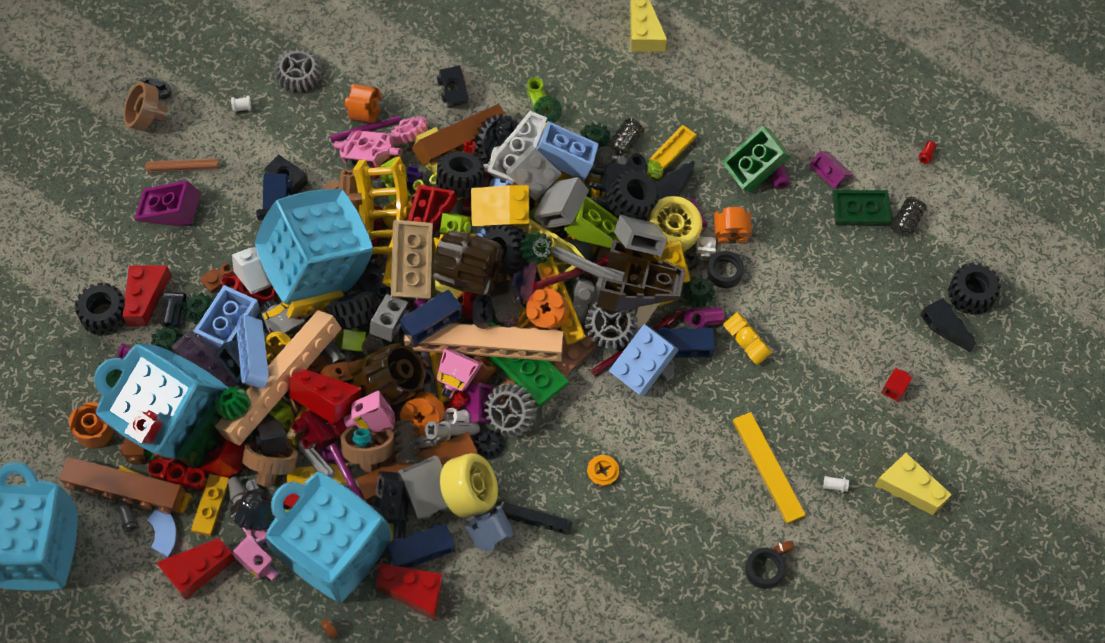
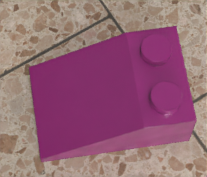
M188 180L146 188L143 190L135 220L173 226L191 224L201 192Z

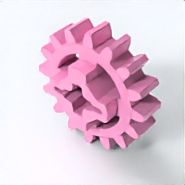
M424 116L401 120L399 126H395V129L391 130V135L395 140L394 143L400 145L403 142L404 144L412 141L415 142L416 137L427 131L429 125Z

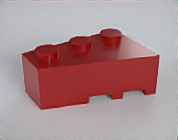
M167 265L129 266L123 318L127 326L148 325L157 307L156 304L172 276Z
M217 538L156 562V564L186 600L234 562L235 558L222 540Z
M381 563L376 581L378 591L435 621L443 584L442 574Z

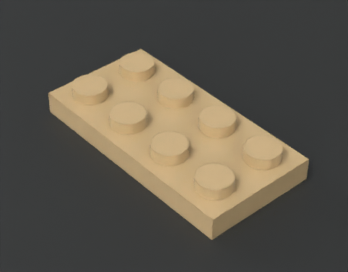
M393 221L391 297L431 299L433 223Z

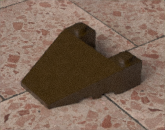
M613 239L607 267L622 271L625 274L623 282L603 277L596 307L616 312L680 299L686 270L666 260L661 262L653 258V254H645L625 248L621 241Z

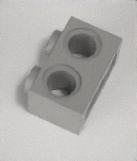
M386 294L370 322V334L392 341L393 337L398 335L401 330L400 319L409 313L407 310L408 302Z

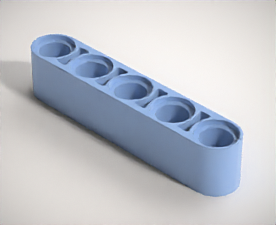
M242 314L237 322L242 383L262 389L268 380L262 320Z

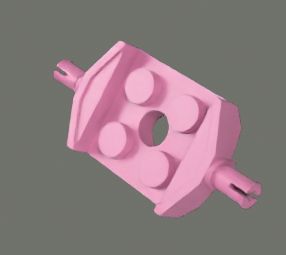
M352 131L344 142L335 141L333 144L334 149H340V157L344 163H347L348 159H366V161H372L375 167H378L391 155L401 156L403 153L401 148H394L395 140L391 134Z

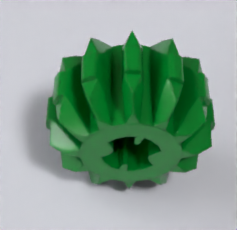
M231 386L228 390H224L222 394L218 395V399L215 400V408L217 413L227 421L232 419L234 421L237 417H242L243 413L248 412L247 408L251 406L250 398L247 392L239 386L235 388Z

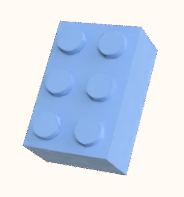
M548 121L541 133L536 149L559 171L567 173L574 178L579 177L580 180L584 181L593 166L598 143Z
M224 285L193 331L197 341L219 351L224 342L238 340L237 322L239 317L245 314L256 318L261 311L258 301Z
M643 324L609 372L637 394L644 396L679 349L650 326Z

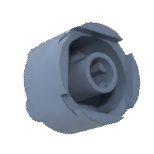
M495 506V511H488L475 516L469 521L471 525L465 526L477 549H484L486 552L491 551L497 546L496 543L501 540L505 541L514 535L512 532L513 527L501 506Z

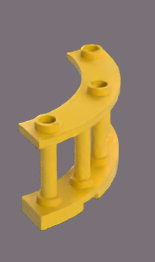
M396 157L391 167L370 168L366 159L359 160L353 169L358 193L362 194V205H359V215L366 227L370 240L392 237L393 240V230L373 231L374 220L382 217H396V220L408 221L410 208L408 207V191L405 177L406 167L402 164L401 157ZM393 174L394 188L375 189L372 186L371 176ZM396 195L397 209H374L375 196ZM392 240L389 246L373 247L372 255L391 254L392 256Z

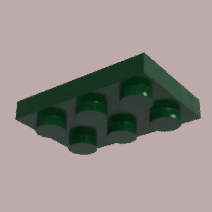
M833 190L832 199L835 225H891L888 190Z
M209 406L175 455L193 469L200 467L205 462V457L216 446L217 440L221 435L215 425L223 417L217 413L215 407Z

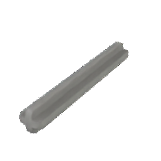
M555 246L552 251L553 257L602 279L605 277L623 282V276L558 246Z

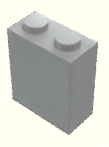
M579 177L553 182L546 190L533 217L543 228L572 224L589 191Z
M624 215L619 216L614 233L625 248L657 256L662 255L667 238L655 223Z
M436 455L398 470L404 480V488L414 514L418 519H428L439 510L441 512L449 510L440 489V474L443 467Z

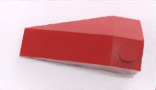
M221 434L216 446L208 452L205 462L198 469H201L206 475L212 474L229 477L237 474L242 468L241 463L244 455L245 440L241 445H237L225 439Z

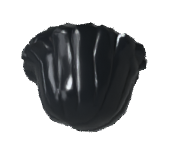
M263 489L247 491L239 502L231 507L230 517L233 518L235 524L246 530L255 532L269 529L275 519L271 509L272 500Z

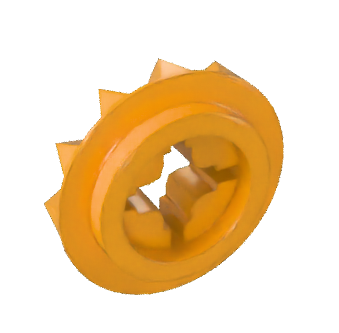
M596 456L588 464V477L594 484H599L602 487L608 484L611 485L617 480L619 466L610 456ZM599 464L603 469H608L606 471L607 477L603 473H598L600 471Z

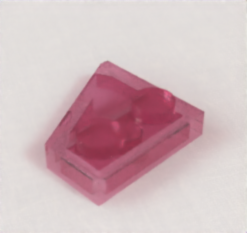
M530 262L529 268L525 267L523 279H526V285L521 286L520 297L523 298L522 304H527L528 301H531L537 263Z

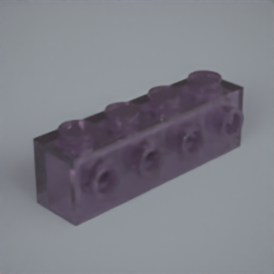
M188 331L171 346L174 354L206 370L228 388L231 386L233 388L237 386L242 389L245 388L244 383L236 384L215 357L216 351L210 346L207 348L203 344L204 341L197 334L193 335Z

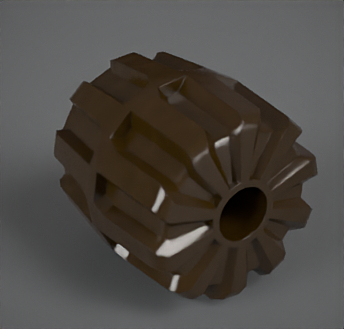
M454 230L448 231L447 234L442 236L434 254L433 277L439 283L458 291L482 296L491 294L495 289V284L500 279L499 271L503 268L504 264L501 261L504 256V250L501 249L502 245L476 234Z
M396 343L378 349L358 362L359 365L353 368L351 373L354 376V382L351 384L362 388L361 398L379 391L390 407L394 408L405 403L424 387L423 381L426 379V371L422 364L423 360L413 351V348Z

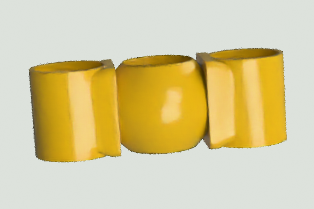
M738 311L723 323L727 331L735 337L737 343L756 365H759L772 354L771 349L760 339L756 331Z

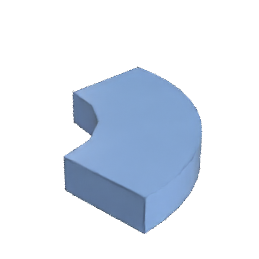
M156 508L147 520L155 531V540L151 547L156 552L169 558L172 556L177 544L176 525L171 514H163Z

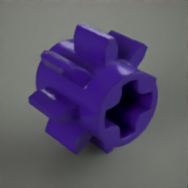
M410 165L406 169L407 188H413V183L416 180L422 181L423 172L418 171V166Z

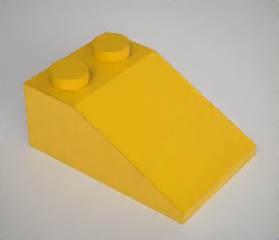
M529 185L471 188L472 227L496 225L529 226Z

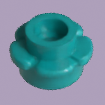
M362 428L354 432L352 440L358 446H366L372 441V435L368 429Z

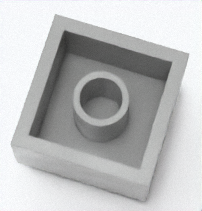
M533 145L506 171L508 176L518 185H529V195L535 201L562 174Z

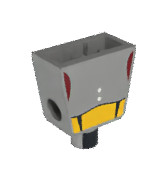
M271 299L264 304L267 311L262 314L269 334L280 331L286 333L290 338L294 337L306 324L305 320L301 316L289 319L286 313L290 305L284 302L277 305Z

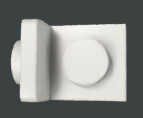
M698 237L696 243V256L698 259L709 261L716 254V238Z

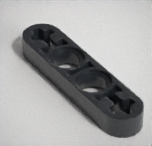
M499 501L496 503V506H501L508 519L518 522L522 520L525 524L536 527L543 526V529L565 535L571 532L573 523L568 519Z

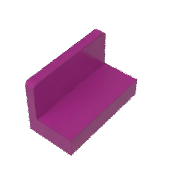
M819 151L809 164L834 189L845 178H851L853 175L828 151Z
M480 382L470 384L463 391L469 397L468 403L463 405V410H467L470 413L469 423L490 425L491 419L486 420L489 413L484 412V410L489 408L485 402L490 400L488 395L493 393V385Z

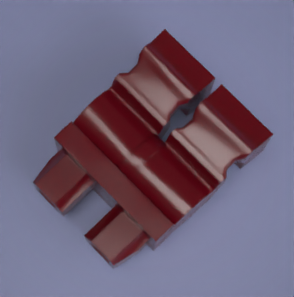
M311 410L304 411L291 425L295 433H304L305 436L302 439V444L305 449L314 448L315 451L321 449V447L333 444L339 437L341 439L343 432L348 429L344 418L332 424Z

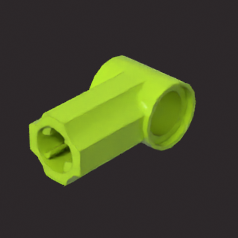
M538 77L530 78L527 83V95L531 99L535 112L539 115L545 114L551 110L543 88V81Z

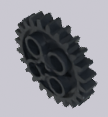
M492 115V117H487L486 121L481 122L483 127H477L480 134L474 135L478 138V141H475L476 145H478L475 152L480 153L477 157L483 159V164L490 162L494 147L501 146V142L496 136L498 121L504 117H511V115ZM510 128L505 129L507 130V132H513L512 130H510Z

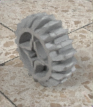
M298 48L293 52L289 50L288 54L283 52V57L278 56V61L275 62L274 68L275 78L281 87L284 86L286 91L290 89L292 93L297 89L299 94L301 89L307 92V87L313 89L314 84L318 85V79H321L323 71L321 61L316 54H313L311 50L308 52L305 49L299 51Z
M594 303L593 308L595 311L588 310L592 317H586V321L591 323L585 325L586 329H592L588 332V336L595 335L592 341L600 340L598 343L599 347L603 346L605 342L606 349L610 348V344H613V348L617 349L616 343L619 342L621 347H624V339L630 343L631 339L628 335L635 336V332L631 329H638L636 324H632L638 321L637 317H631L636 314L635 310L629 311L630 309H626L610 315L604 312L606 309L596 307L597 304ZM600 315L604 320V324L598 332L596 320ZM624 315H626L628 319V325L625 331H623L619 325V322L622 320V317ZM607 319L611 321L617 320L615 321L616 327L612 325L608 327ZM613 331L620 336L608 338L603 335Z
M508 383L507 385H500L499 388H494L493 393L488 395L490 400L485 402L489 406V408L484 410V412L489 413L486 420L491 419L492 422L489 426H496L495 432L501 431V436H506L507 434L509 437L522 435V432H527L529 430L528 427L533 425L531 420L536 419V416L532 414V412L537 411V408L532 407V404L536 401H530L529 398L532 394H525L527 388L520 389L519 384L513 386L512 383ZM506 394L510 395L506 403H500ZM515 417H521V420L516 426L512 425V421L515 420Z

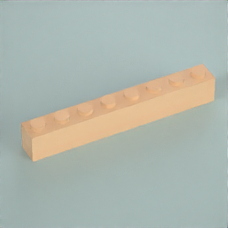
M317 310L268 366V380L265 387L261 389L250 386L246 390L251 404L247 408L248 412L243 413L242 417H237L234 421L232 419L227 421L222 418L215 425L225 439L241 445L289 390L290 377L303 369H307L342 328L333 315Z
M454 322L415 346L406 335L404 342L405 346H410L413 348V351L443 353L444 349L450 348L463 355L561 362L563 331L555 329L539 330L537 328L522 329L519 327L508 328L497 325L480 329L475 324L466 325Z

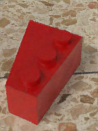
M418 184L408 221L433 223V238L441 226L442 214L450 213L458 202L455 191Z
M306 369L290 377L289 397L332 424L352 412L351 404L361 399L362 396L361 387Z

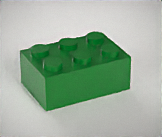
M761 126L722 163L742 190L752 192L792 156L771 129Z

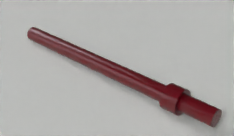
M609 256L603 257L600 261L594 263L607 267ZM576 268L534 282L533 287L535 290L588 272Z
M680 308L673 314L666 315L652 329L658 330L671 327L677 319L684 315V309ZM627 346L590 370L594 377L613 365Z

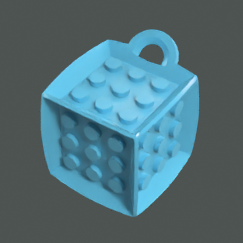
M342 189L314 190L276 200L263 219L255 241V246L266 275L285 304H291L292 301L339 290L342 293L350 290L363 274L373 252V245L366 227L355 206Z
M150 344L134 345L124 359L112 358L104 361L97 368L94 376L95 386L102 395L96 414L110 427L137 445L162 457L177 460L180 459L175 455L209 406L215 407V400L218 399V395L222 394L224 390L229 389L220 380L196 364L169 350ZM119 369L123 372L112 388L106 383V376L111 370ZM138 410L145 412L151 410L159 415V420L164 422L152 444L141 443L125 432ZM147 421L144 424V429L147 428Z
M10 462L0 468V588L13 590L62 589L65 587L74 555L78 511L72 498L62 487L56 483L38 480L35 472L29 466L20 462ZM11 474H20L24 477L26 485L6 484V479Z
M316 472L304 484L288 482L277 489L272 498L271 509L275 519L266 533V542L269 549L302 579L337 602H342L359 585L377 562L391 539L390 527L380 514L351 490L322 472ZM289 494L299 495L300 497L296 503L286 512L283 508L284 499Z

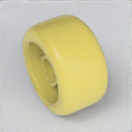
M668 196L658 200L656 206L647 216V221L655 223L666 236V244L681 240L684 253L695 245L702 230V217L699 210L692 202L682 197Z
M469 453L453 458L443 466L440 474V489L446 505L454 514L459 517L469 518L486 513L494 507L498 497V484L495 473L485 458L478 454Z

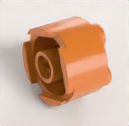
M352 84L349 98L345 99V108H348V118L367 123L376 122L381 107H378V101H382L380 89Z
M742 207L724 208L723 212L719 214L718 211L715 212L714 229L715 238L718 240V243L728 244L729 241H737L738 244L747 243L748 238L752 236L751 212L749 210L745 212Z
M552 289L536 290L527 302V317L533 324L544 330L562 327L569 319L570 308L567 300Z
M419 392L410 398L401 409L400 419L405 432L414 436L418 435V437L426 436L425 427L430 421L441 423L444 419L445 407L442 401L438 400L434 394Z
M96 402L84 403L80 408L73 410L69 418L71 432L77 441L87 448L106 446L115 432L112 427L96 414L99 404Z

